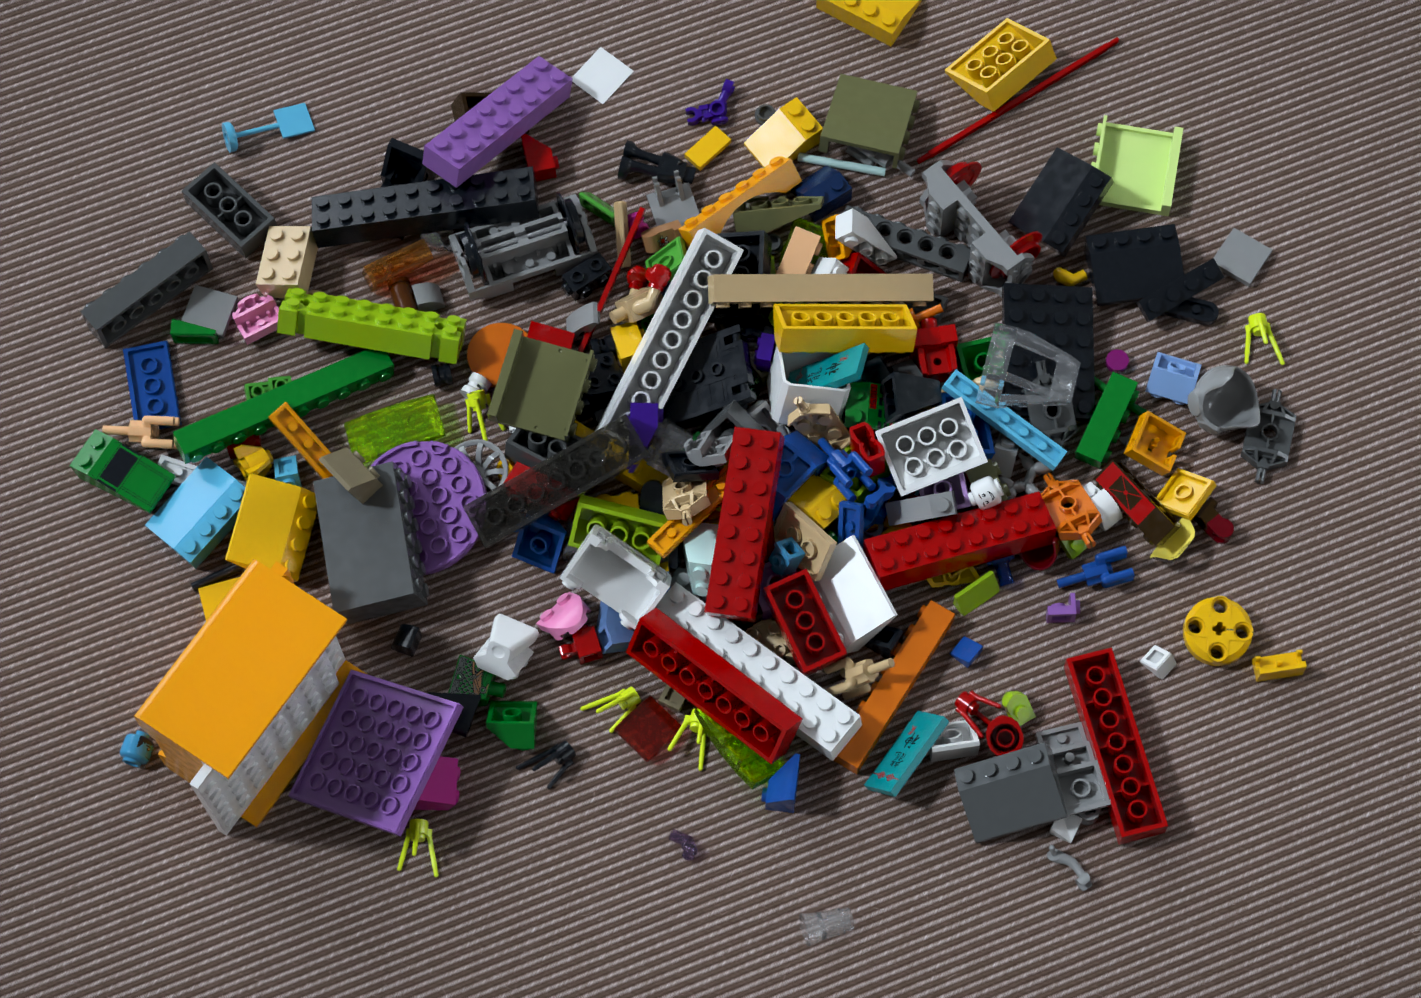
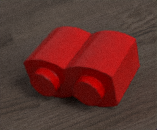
M866 422L850 427L851 452L856 451L871 467L873 473L869 477L871 478L885 472V451L882 444L875 439L872 427Z

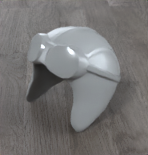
M1220 365L1211 368L1199 379L1194 390L1188 395L1190 412L1195 416L1198 426L1210 434L1219 435L1223 431L1232 429L1255 428L1260 423L1259 401L1255 385L1251 377L1237 366Z

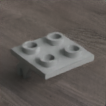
M678 170L673 171L676 187L664 191L660 189L657 176L652 177L655 192L647 194L646 197L656 226L679 220L681 226H683L687 219L700 214L689 182L682 184Z

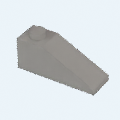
M954 490L885 503L889 526L958 514Z

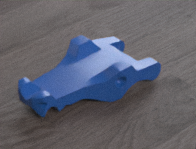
M892 474L889 477L878 478L874 493L866 496L864 506L867 510L864 516L863 532L874 524H883L887 516L885 503L892 498L897 487Z

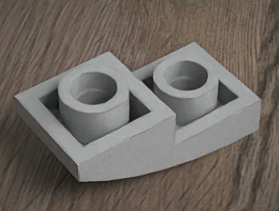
M591 302L578 308L566 318L567 331L575 333L573 340H576L583 331L591 332L599 324L600 311H597V302Z

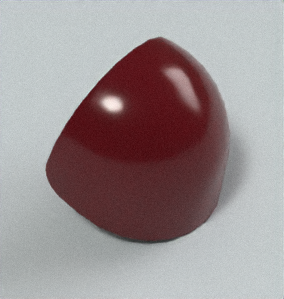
M1055 534L1053 544L1020 553L1023 562L1035 570H1045L1051 567L1060 551L1058 534Z

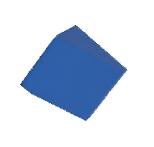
M964 636L949 654L969 668L982 652L983 646Z

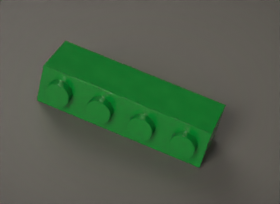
M1112 372L1075 452V459L1099 469L1102 463H1108L1112 454L1109 448L1112 442L1117 443L1121 431L1118 430L1121 422L1124 424L1127 422L1131 412L1127 409L1130 403L1135 404L1140 393L1137 390L1138 382Z

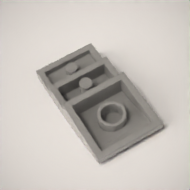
M1082 722L1035 733L1037 744L1045 742L1052 749L1068 816L1111 806L1098 761L1095 760L1090 741H1087Z

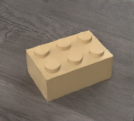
M269 226L256 280V286L264 297L270 295L273 298H285L288 288H301L308 294L318 250L311 226Z

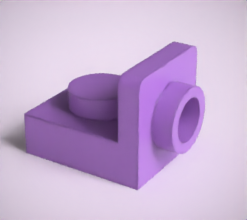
M1070 593L1069 605L1065 606L1064 603H1055L1047 607L1046 623L1075 622L1076 614H1080V600L1075 599V593Z

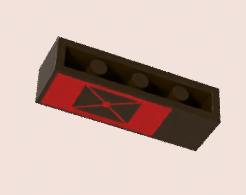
M1112 459L1093 478L1097 483L1096 487L1100 490L1105 489L1112 496L1120 511H1124L1129 517L1127 519L1128 522L1144 533L1143 537L1149 544L1155 546L1163 545L1182 526L1120 459Z

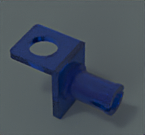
M1014 555L987 562L988 566H995L1000 587L1015 583L1009 566V562H1011V559H1014Z

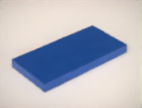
M168 340L123 349L134 420H142L146 415L179 417L180 425H182ZM159 426V429H164V428H169V427H174V426Z

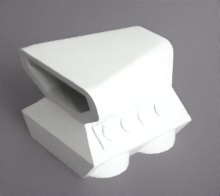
M498 614L494 618L489 639L473 657L477 667L506 680L518 678L520 670L527 666L529 658L534 653L529 646L537 640L539 632L534 627L503 614Z

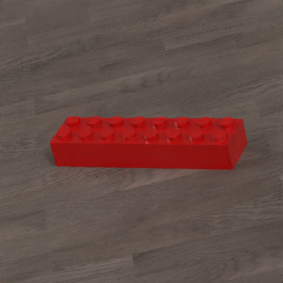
M734 427L704 610L708 616L755 622L785 441L781 432Z
M1038 491L1002 501L1000 504L984 510L977 508L864 539L863 551L886 591L1053 544L1057 528Z
M658 608L653 609L639 619L626 650L628 655L770 764H773L788 752L803 718Z
M1112 647L1067 658L1064 670L1080 722H1082L1087 741H1090L1095 760L1098 761L1111 802V806H1108L1107 809L1118 844L1121 845L1164 834L1168 828V823Z

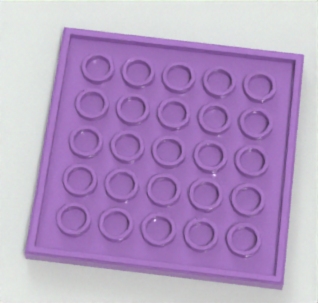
M351 669L288 796L294 800L401 837L464 707L459 703Z

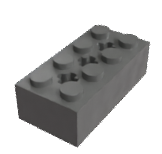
M215 162L182 190L186 203L245 259L266 241L269 226H277L275 218Z

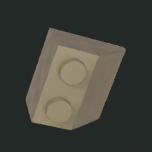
M346 447L322 456L319 459L342 486L362 504L383 486L378 480L380 474L372 466L367 468L363 464L365 458L357 450L352 453Z

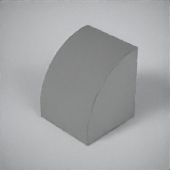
M430 282L412 285L419 311L428 312L445 307L439 285Z

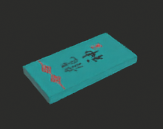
M862 343L789 373L787 381L793 384L839 388L861 379L869 347Z
M917 711L864 786L870 791L896 797L949 724L946 717Z

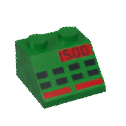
M871 382L850 383L851 389L845 410V426L848 430L850 427L862 422L868 423L874 432L896 423H886L881 384Z

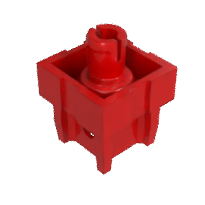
M936 318L923 319L920 322L921 329H917L914 350L909 352V357L913 359L923 377L939 380V383L946 382L955 369H957L956 347L958 345L956 326L955 324L938 326Z

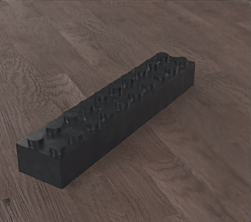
M533 166L474 174L457 188L444 179L311 197L312 232L317 248L464 228L465 222L468 223L469 227L539 218L537 182Z

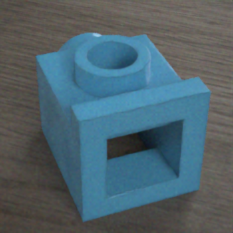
M793 537L775 542V548L768 561L772 564V571L782 577L795 572L806 553Z

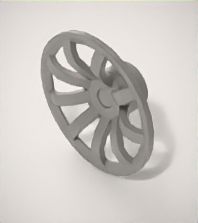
M473 439L462 442L454 448L462 452L470 460L471 458L465 448L477 445L476 462L472 461V463L480 472L485 487L493 491L492 494L487 496L488 502H490L504 488L503 483L508 477L509 470L507 459L499 447L489 441ZM485 446L494 452L483 463L482 451ZM499 457L503 468L489 470L491 463ZM502 475L498 487L491 483V476Z

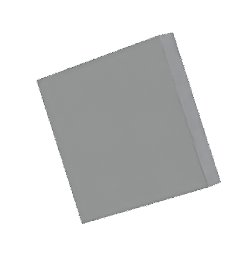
M1233 228L1214 256V259L1223 273L1249 287L1271 255L1272 249Z
M195 285L181 321L214 329L218 337L224 339L232 313L239 300L238 296Z

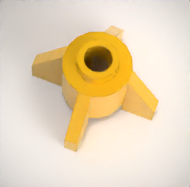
M240 445L233 448L237 459L233 460L234 465L246 477V483L249 474L265 477L270 468H272L271 463L274 460L268 449L264 450L263 447Z

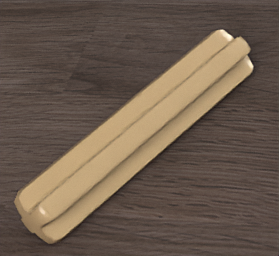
M617 201L613 204L617 259L629 233L627 203L625 201ZM630 249L621 268L631 266Z

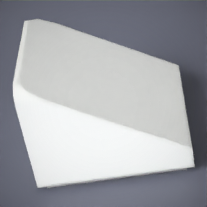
M1156 645L1140 660L1142 665L1162 680L1176 666L1172 653Z

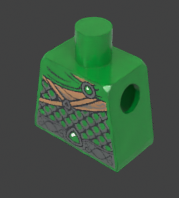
M459 655L448 693L480 694L481 699L478 706H487L491 695L504 697L506 684L495 682L496 675L478 668L475 660Z

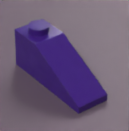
M630 403L628 473H635L659 428V423H663V409H659L658 403Z

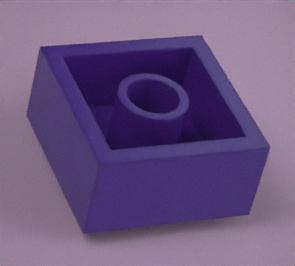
M762 333L761 338L758 337L754 364H756L757 370L769 372L776 349V342L773 334Z

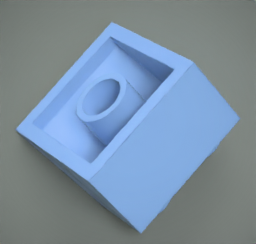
M1157 352L1145 392L1150 393L1151 396L1156 398L1165 397L1172 399L1176 404H1188V395L1195 388L1201 364Z

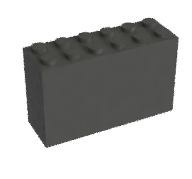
M393 461L372 466L380 474L378 480L383 486L364 504L350 494L334 476L313 481L332 607L334 611L347 618V624L428 605L427 597L430 596L423 577V575H426V569L423 561L420 559L422 545L416 535L419 526L417 519L413 517L412 510L415 509V503L409 492V488L412 486L411 479Z

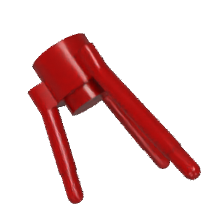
M972 690L969 693L964 691L955 701V711L962 715L980 738H983L984 735L968 714L971 716L975 714L988 725L991 721L978 711L980 704L977 702L980 701L998 709L1001 708V705L976 694Z

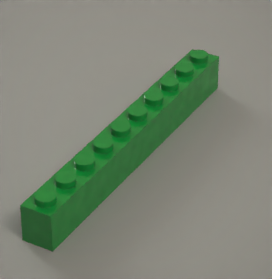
M371 349L364 350L173 432L174 443L185 464L198 462L206 455L219 453L227 446L240 444L246 438L252 435H261L267 429L274 427L275 425L268 416L284 402H287L299 417H303L311 410L324 408L332 401L345 399L353 392L358 390L364 391L374 383L389 380L394 375V364L387 352Z

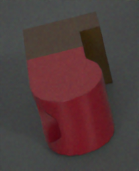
M1211 496L1205 501L1193 519L1216 543L1225 544L1232 537L1234 525L1216 511L1218 503Z

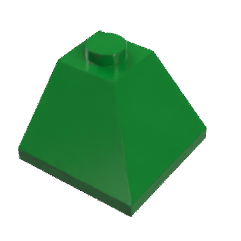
M490 701L486 727L511 749L521 751L534 749L538 702Z

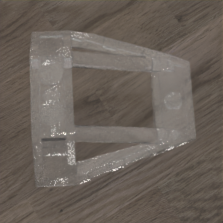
M996 322L975 403L995 408H1006V406L1012 405L1027 407L1033 404H1042L1043 406L1071 405L1080 362L1070 354L1031 332ZM1014 344L1057 362L1051 389L1007 372ZM1007 381L1039 395L1002 394L1004 382Z

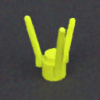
M1264 313L1250 315L1248 317L1249 324L1245 326V364L1249 363L1251 333H1253L1254 336H1262L1264 344H1268V335L1280 364L1284 365V359L1271 331L1270 323L1267 322L1266 315Z
M484 389L467 393L468 399H465L468 433H472L473 409V411L477 412L483 440L488 441L481 410L486 408V404L490 406V394H485ZM498 423L501 430L504 431L506 429L505 426Z
M630 686L615 694L584 705L580 710L584 711L606 702L609 703L598 708L596 713H601L617 704L623 710L627 708L628 710L609 729V732L613 733L633 712L638 710L636 705L641 702V699L636 690Z
M695 708L691 711V715H685L681 727L667 750L672 751L687 725H689L691 731L698 733L696 741L697 744H700L698 769L702 771L709 716L700 709Z
M412 819L409 821V828L406 829V837L397 867L398 871L402 870L410 839L413 841L412 855L416 856L418 842H424L425 838H427L434 877L439 876L432 839L433 829L428 828L429 822L427 820Z

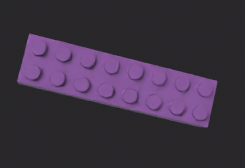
M538 56L424 145L422 164L457 188L570 97L573 78Z

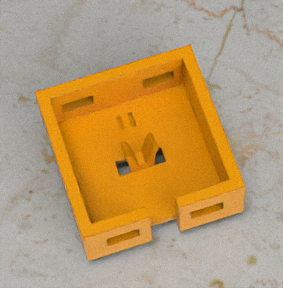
M1146 411L1139 416L1124 454L1163 476L1171 472L1177 455L1173 454L1166 458L1168 453H1173L1181 448L1186 432L1152 412Z

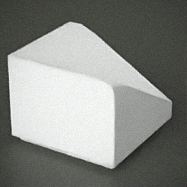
M1071 815L1054 821L1049 833L1071 844L1082 822V818L1077 815Z

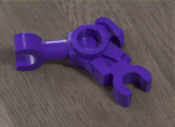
M726 79L719 99H715L711 104L699 105V109L694 107L686 108V115H695L693 118L687 119L688 125H696L700 120L702 122L711 121L713 126L726 124L728 122L726 102L734 92V81Z

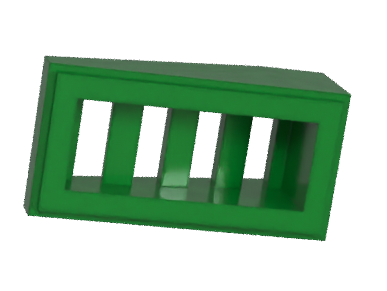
M171 319L170 335L175 344H219L216 330Z

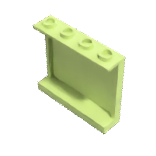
M1104 115L1103 123H1098L1096 136H1100L1099 143L1095 142L1093 155L1097 156L1096 162H1092L1091 165L1112 177L1114 183L1099 205L1169 216L1183 128L1174 127L1173 133L1133 127L1106 122L1107 115Z

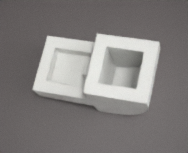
M1091 482L1083 487L1101 514L1102 522L1099 527L1104 531L1123 518L1117 503L1105 489L1100 490Z

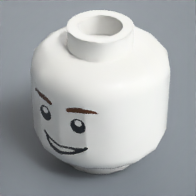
M986 476L972 482L970 485L971 492L968 493L972 506L978 505L981 510L1000 504L1001 496H1004L998 479H993L991 476Z

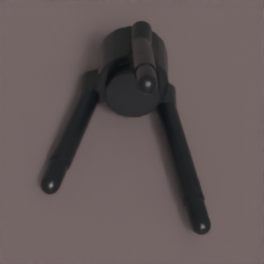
M565 740L560 744L557 743L551 749L517 765L516 769L520 770L546 756L548 757L532 768L533 771L545 766L552 760H555L558 765L563 763L564 765L547 785V789H551L566 769L574 764L572 758L576 756V753Z

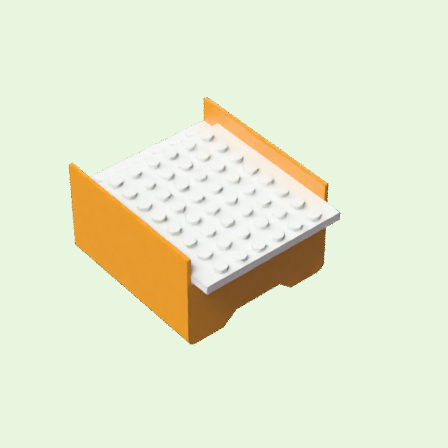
M253 559L134 715L139 726L158 743L161 748L158 756L164 765L189 782L217 829L226 836L240 817L256 828L259 826L304 765L351 669L367 674L345 659L336 637L347 622V618L297 587L288 568L277 561L270 569Z

